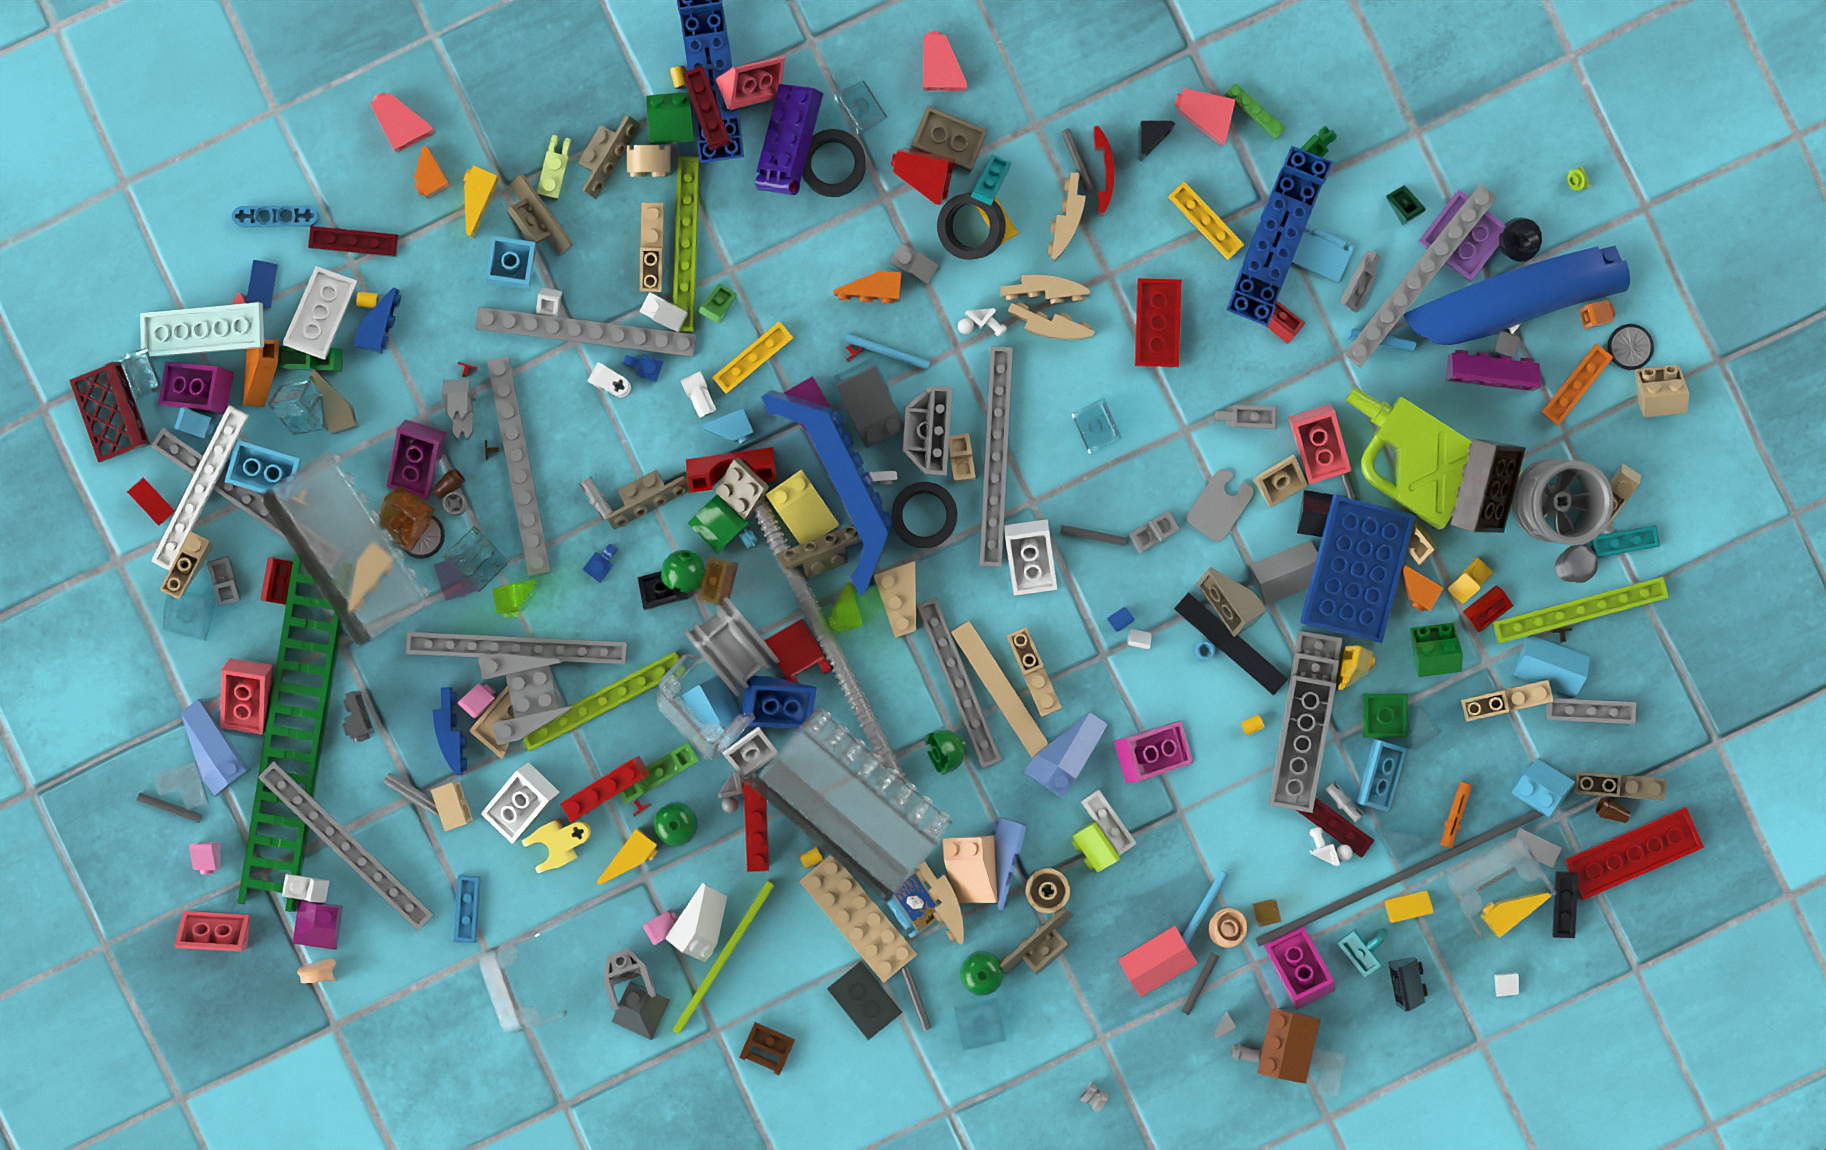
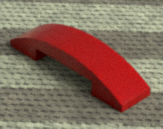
M1094 126V151H1103L1106 191H1099L1097 194L1099 216H1103L1113 193L1115 167L1112 151L1105 134L1099 126Z

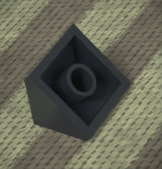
M1173 121L1140 122L1138 127V159L1140 161L1173 130L1175 126Z
M1303 490L1297 534L1316 537L1323 536L1333 498L1332 494Z
M662 571L637 577L644 610L688 600L687 592H680V588L674 587L673 590L668 588L662 582Z

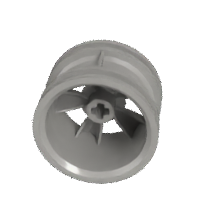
M1547 458L1531 464L1521 473L1515 488L1512 508L1519 526L1529 536L1546 542L1581 545L1595 539L1607 526L1613 511V492L1606 476L1592 464L1576 460ZM1558 473L1557 484L1549 486V480ZM1577 478L1583 493L1571 496L1567 488ZM1570 507L1581 510L1578 519L1573 525L1566 515ZM1547 515L1555 517V531L1546 523L1545 518Z
M726 596L724 598L726 602L724 605H715L717 612L703 625H698L697 622H694L692 624L694 629L692 631L686 629L684 633L725 684L738 696L740 695L738 690L742 686L745 690L749 687L747 680L761 668H766L769 671L771 669L769 664L773 661L778 664L780 661Z

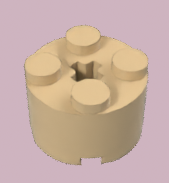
M634 145V150L633 146H627V172H630V177H646V173H652V177H668V172H671V146L665 145V150H663V146Z
M1043 867L1035 870L1028 877L1025 884V894L1028 902L1034 909L1042 913H1053L1060 910L1068 902L1070 886L1066 877L1060 871L1050 867ZM1050 884L1053 893L1050 892L1048 896H1045L1044 891L1041 889Z

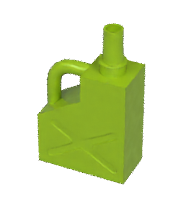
M1354 386L1345 401L1369 416L1371 423L1373 422L1378 425L1361 459V468L1365 479L1373 487L1392 498L1393 503L1407 512L1416 515L1418 519L1436 530L1444 529L1456 506L1458 499L1457 490L1462 483V471L1467 463L1468 447L1472 441L1403 397L1397 398L1392 405L1388 404L1385 400L1381 403ZM1384 445L1394 451L1393 483L1380 476L1374 467L1375 459Z

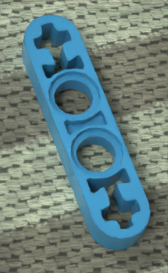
M240 206L234 209L232 220L240 227H310L319 221V213L312 206ZM286 210L292 213V219L289 222L281 220V214ZM296 210H299L298 214L306 215L307 211L310 210L314 218H310V222H307L305 218H298L299 222L296 223ZM242 211L246 215H253L252 211H255V223H252V218H245L244 222H242L237 217L242 214ZM262 211H269L271 217L268 222L263 223L259 220V214Z

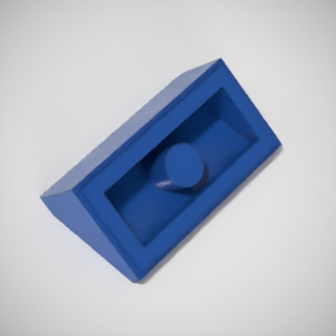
M253 260L246 303L259 302L263 303V307L271 308L277 264Z

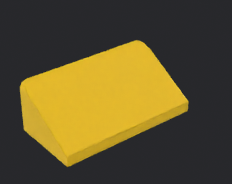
M1427 890L1384 900L1390 923L1434 913Z

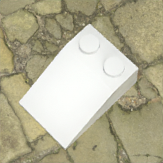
M1048 519L1004 525L1014 596L1057 590Z
M528 762L512 775L481 814L513 844L560 792Z
M702 883L665 939L681 952L705 963L712 955L718 943L727 896Z

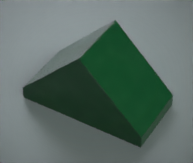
M1405 185L1386 195L1388 202L1402 225L1426 211L1422 203Z

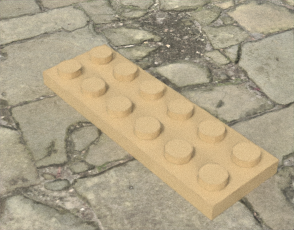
M831 853L799 880L883 983L917 955L915 950L834 853Z

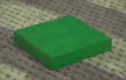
M1363 694V738H1408V694Z

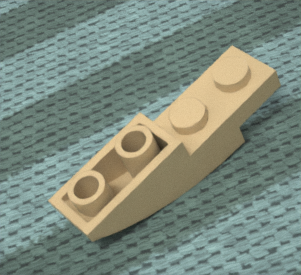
M1071 172L1070 178L1065 177L1064 191H1068L1067 200L1063 199L1061 209L1065 216L1057 215L1056 220H1051L1050 233H1054L1053 242H1049L1047 255H1051V261H1056L1064 252L1073 238L1081 219L1086 196L1077 195L1080 173Z
M642 202L640 291L662 292L664 202Z
M1021 275V284L1000 287L1001 298L1006 297V301L1018 300L1021 295H1027L1028 298L1041 297L1040 293H1044L1045 301H1050L1051 304L1064 303L1063 299L1072 298L1073 302L1085 300V297L1090 295L1088 288L1076 282L1048 275Z
M1017 302L1016 305L1011 303L1007 312L1027 322L1024 331L1049 339L1083 340L1092 338L1095 331L1091 330V325L1084 322L1077 324L1071 321V316L1060 312V315L1055 313L1052 321L1048 320V315L1039 311L1036 314L1028 311V306Z
M1027 627L1006 635L1041 718L1062 710Z
M1544 680L1463 699L1461 702L1467 722L1554 702L1549 680Z
M922 861L916 865L919 869L916 874L922 883L927 881L931 887L928 892L935 901L940 900V903L934 907L936 912L933 915L940 925L944 923L949 929L946 931V934L952 943L957 941L958 944H962L964 942L963 919L952 886L944 874L936 878L926 862Z

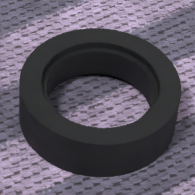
M839 129L822 130L812 136L802 176L806 184L820 195L827 197L846 195L852 192L864 177L866 169L864 150L859 141L846 131ZM830 142L846 146L852 152L855 160L851 175L845 181L837 184H828L819 180L811 167L815 151L820 146Z
M972 193L959 194L948 200L940 210L937 220V232L943 247L953 256L965 260L983 258L993 253L1002 243L1006 230L1005 217L997 202L994 200L990 206L971 197ZM967 204L980 207L987 214L990 222V231L987 239L975 248L967 247L960 243L953 231L955 214Z
M917 482L904 488L896 497L891 514L893 527L898 536L907 544L917 548H932L946 541L955 529L958 516L957 506L951 494L942 486L932 482ZM923 493L936 496L941 500L946 509V521L942 529L936 534L927 537L913 534L907 529L903 521V509L907 501L913 496Z

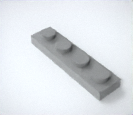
M1553 698L1554 702L1546 703V720L1620 724L1636 723V702Z

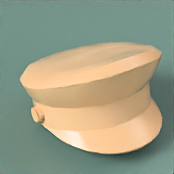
M1221 909L1210 920L1209 935L1218 946L1224 948L1235 947L1247 935V921L1244 915L1237 909Z
M333 958L316 961L304 965L297 970L301 983H314L325 980L338 981L333 975V970L336 966V960Z

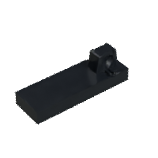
M1555 871L1553 938H1575L1578 872Z

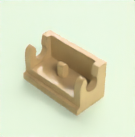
M459 780L431 790L444 831L474 822Z

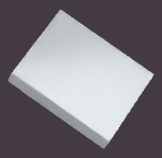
M757 727L722 752L741 777L750 776L751 773H754L779 755L761 727Z

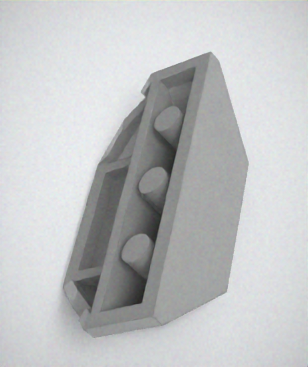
M929 386L905 406L902 451L924 474L947 476L952 402L951 387Z

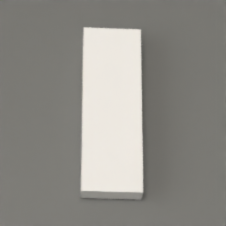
M1099 789L1081 801L1118 856L1137 844Z

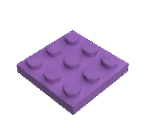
M1458 189L1418 243L1428 249L1468 200L1469 196ZM1486 211L1445 263L1471 282L1499 246V235L1503 233L1506 227L1505 224Z

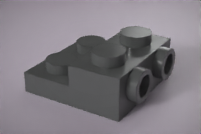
M352 691L346 693V699L343 702L347 712L351 711L352 714L345 717V723L342 724L346 736L350 735L354 743L370 739L369 734L375 731L361 692Z

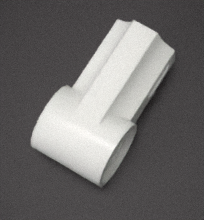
M701 371L680 380L700 418L717 411Z

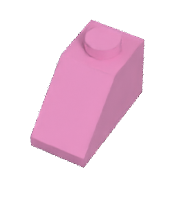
M478 683L458 704L473 718H479L497 698L494 695L496 691L487 683L485 685Z
M197 842L190 844L189 849L194 870H200V874H214V870L220 869L221 842Z
M667 910L643 925L653 945L666 938L678 920V916L675 912L671 913L670 910Z

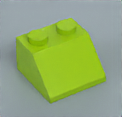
M1094 820L1072 834L1074 840L1071 843L1077 852L1083 851L1087 857L1084 859V862L1090 871L1095 869L1098 873L1120 860V857Z

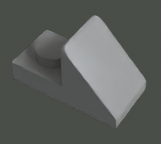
M902 243L890 261L894 266L927 285L939 267L938 264L921 252L917 253Z

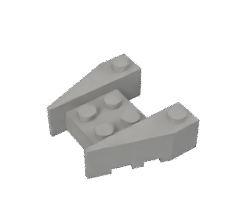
M504 653L478 658L482 679L487 680L506 675L515 718L492 723L497 745L522 740L572 710V706L560 708L551 665L562 663L561 659Z

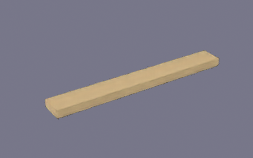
M967 621L953 630L951 634L1033 759L1035 754L1044 749L1049 743L971 622Z

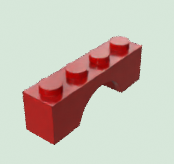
M773 447L686 459L690 493L712 490L714 485L723 478L732 461L736 458H740L764 482L777 481Z
M637 756L566 799L560 805L570 822H574L651 774L640 756Z
M767 779L744 780L747 872L769 871Z

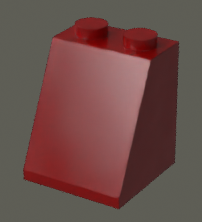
M905 147L897 150V153H893L891 166L894 167V174L934 204L941 205L947 202L955 163L954 158Z

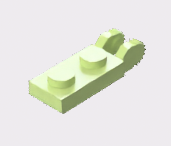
M553 135L549 151L546 153L537 194L559 200L569 160L568 154L571 139H565L562 154L555 153L558 136Z

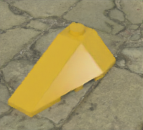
M1344 646L1335 689L1343 690L1367 675L1369 669L1373 670L1375 664V657H1372L1373 652L1360 646Z

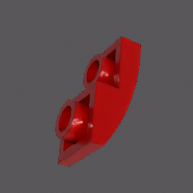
M143 477L127 491L132 499L158 526L175 512Z

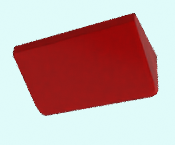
M1276 301V308L1267 328L1289 344L1305 323L1280 302Z
M268 557L260 597L261 601L286 605L293 561Z
M1496 585L1467 607L1463 613L1480 633L1513 607V604L1504 590Z

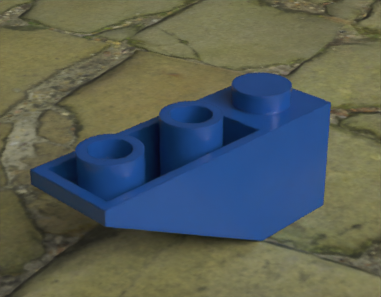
M393 287L359 323L354 346L381 354L383 349H387L390 337H387L389 328H393L395 323L394 309L399 307L401 295L397 288Z

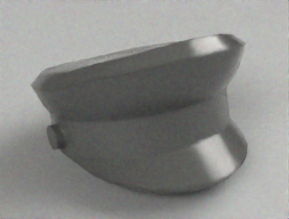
M1572 545L1568 547L1555 562L1556 574L1559 578L1568 582H1586L1595 575L1598 568L1596 554L1586 545Z

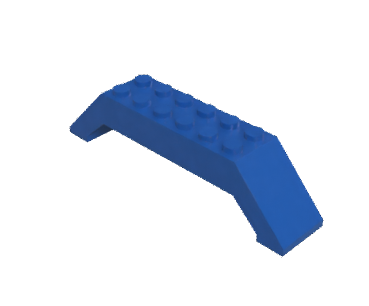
M770 390L761 396L770 416L776 414L805 425L864 544L857 569L850 576L861 596L866 593L874 577L892 529V517L888 511H884L881 505L883 504V499L878 491H874L871 485L874 483L869 472L865 473L862 464H864L859 452L855 453L852 447L854 441L849 432L845 433L842 427L844 421L840 413H835L834 409Z

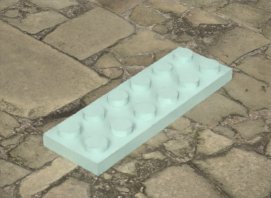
M256 302L140 313L141 357L144 358L264 347L263 303Z

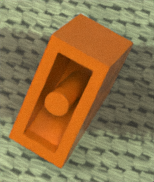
M426 145L422 147L414 176L417 184L414 186L420 196L425 195L430 199L451 185L430 149Z
M1608 300L1590 303L1579 309L1584 330L1614 321L1615 310Z
M1403 566L1401 575L1407 598L1413 603L1411 606L1420 612L1424 610L1431 611L1443 587L1413 569Z

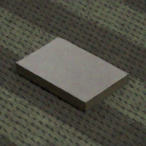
M927 105L911 147L919 151L954 158V165L972 172L988 130Z

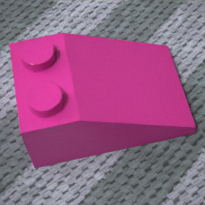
M1181 721L1114 740L1125 783L1139 782L1193 763Z
M1304 926L1264 945L1296 1010L1336 991L1335 981Z

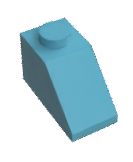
M181 408L174 429L209 440V437L214 435L216 424L214 423V418Z
M744 408L703 424L706 431L732 442L738 441L739 444L751 440L750 436L754 434Z

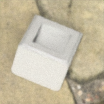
M541 288L538 293L536 314L558 317L562 291Z
M1131 629L1127 644L1148 650L1151 646L1152 635L1149 632Z
M1517 972L1494 974L1497 997L1519 994V974Z

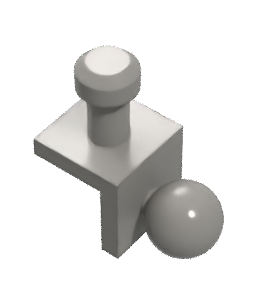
M739 772L731 773L717 794L718 798L725 797L722 801V808L725 812L733 813L737 810L738 801L732 796L743 793L742 786H744V780L759 779L756 773H751L750 776L740 778Z

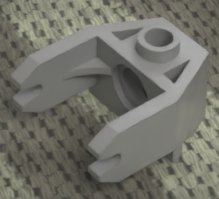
M470 379L443 380L441 395L446 413L453 421V435L457 441L460 440L461 434H465L466 440H469L473 434V401H476L475 387L472 388Z
M629 948L607 956L603 981L614 1011L619 1009L614 986L624 981L642 976L650 997L656 996L648 968Z

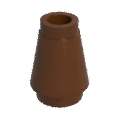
M454 468L446 472L432 491L439 499H442L447 494L463 487V483L466 480Z
M1601 798L1596 806V814H1599L1600 818L1627 823L1631 815L1630 811L1611 798Z

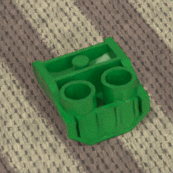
M718 494L688 522L717 554L749 524Z

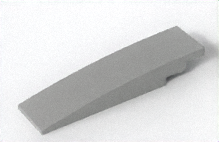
M1298 630L1269 798V805L1313 812L1336 688L1342 644L1341 637Z

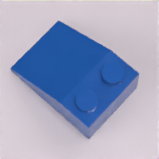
M752 675L747 680L749 687L744 690L740 715L746 726L810 729L817 691L816 687L770 676Z

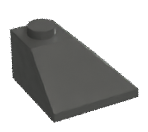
M630 981L619 1002V1009L616 1010L612 1022L652 1040L670 999L657 993L655 997L651 998L646 988Z

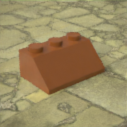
M1272 1008L1257 1073L1306 1084L1321 1019L1281 1008Z

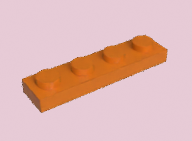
M1594 344L1540 413L1556 426H1559L1609 364L1613 356L1598 344Z

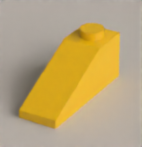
M474 165L471 170H467L463 179L465 181L466 234L471 238H474L500 180L497 175Z
M638 828L635 829L596 883L601 885L646 862L647 859L651 861L659 851L656 849L658 843Z
M1544 891L1495 903L1490 902L1482 909L1483 913L1480 917L1492 932L1500 938L1548 900L1551 895Z

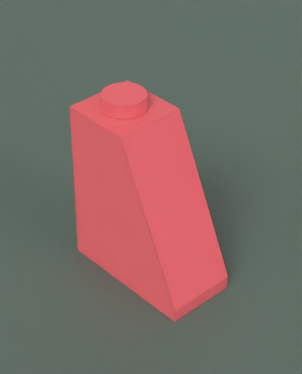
M929 31L928 34H924L923 91H967V82L947 36L941 35L940 31Z
M1184 88L1182 94H1177L1175 106L1179 107L1177 113L1216 143L1224 146L1235 99Z
M390 93L378 94L373 98L374 101L370 102L387 138L397 153L436 133L430 124Z

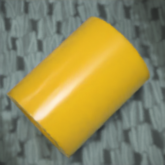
M685 66L671 68L670 72L675 89L687 87L682 74L686 72Z
M358 291L356 298L357 307L374 308L379 303L378 293Z
M1259 714L1240 722L1246 736L1265 728Z
M817 846L799 855L805 869L824 860Z

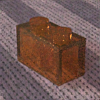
M708 557L698 600L719 605L726 603L724 601L726 596L730 600L739 563L722 558Z

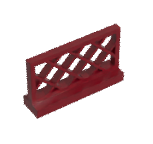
M113 361L107 363L101 368L69 380L98 462H103L134 449L151 445L122 362ZM103 372H106L109 378L106 387L97 383L99 375ZM85 380L91 383L86 394L80 392L78 382ZM95 385L104 389L100 400L91 397ZM108 392L115 395L116 401L113 407L104 403ZM88 400L98 404L94 414L87 412L86 405ZM102 406L111 410L107 421L98 417ZM115 413L122 415L123 422L120 428L111 424ZM96 420L105 424L101 435L94 432L93 426ZM109 427L118 430L114 442L105 438ZM123 433L129 436L132 445L123 447L118 444ZM103 441L112 445L109 454L104 456L100 449Z

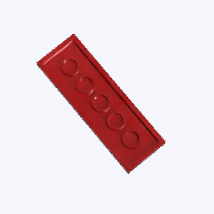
M1683 807L1564 859L1569 872H1578V893L1581 900H1585L1703 849L1704 846L1687 807Z

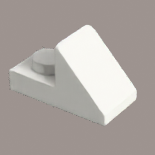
M649 292L639 311L652 318L653 321L676 332L680 331L688 315V312Z
M286 874L282 896L303 899L308 902H326L330 881Z

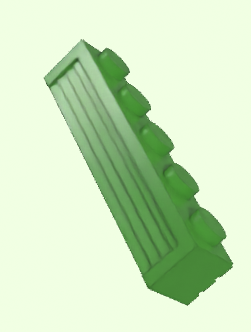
M1236 83L1226 92L1225 96L1227 98L1235 99V105L1275 140L1285 131L1286 127Z

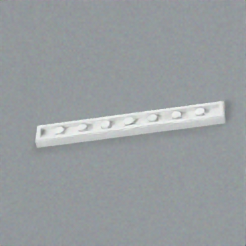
M231 405L228 406L151 560L155 564L167 570L171 569L189 532L193 531L250 415Z

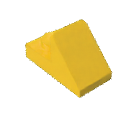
M1476 557L1451 583L1447 590L1461 604H1464L1481 589L1480 586L1494 572Z

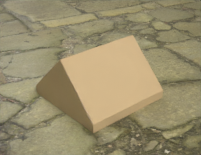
M1294 454L1253 478L1270 508L1308 486Z

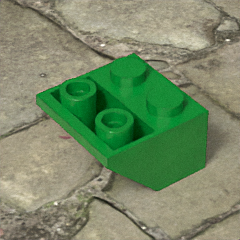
M1454 623L1410 628L1413 658L1418 677L1462 672L1463 652Z

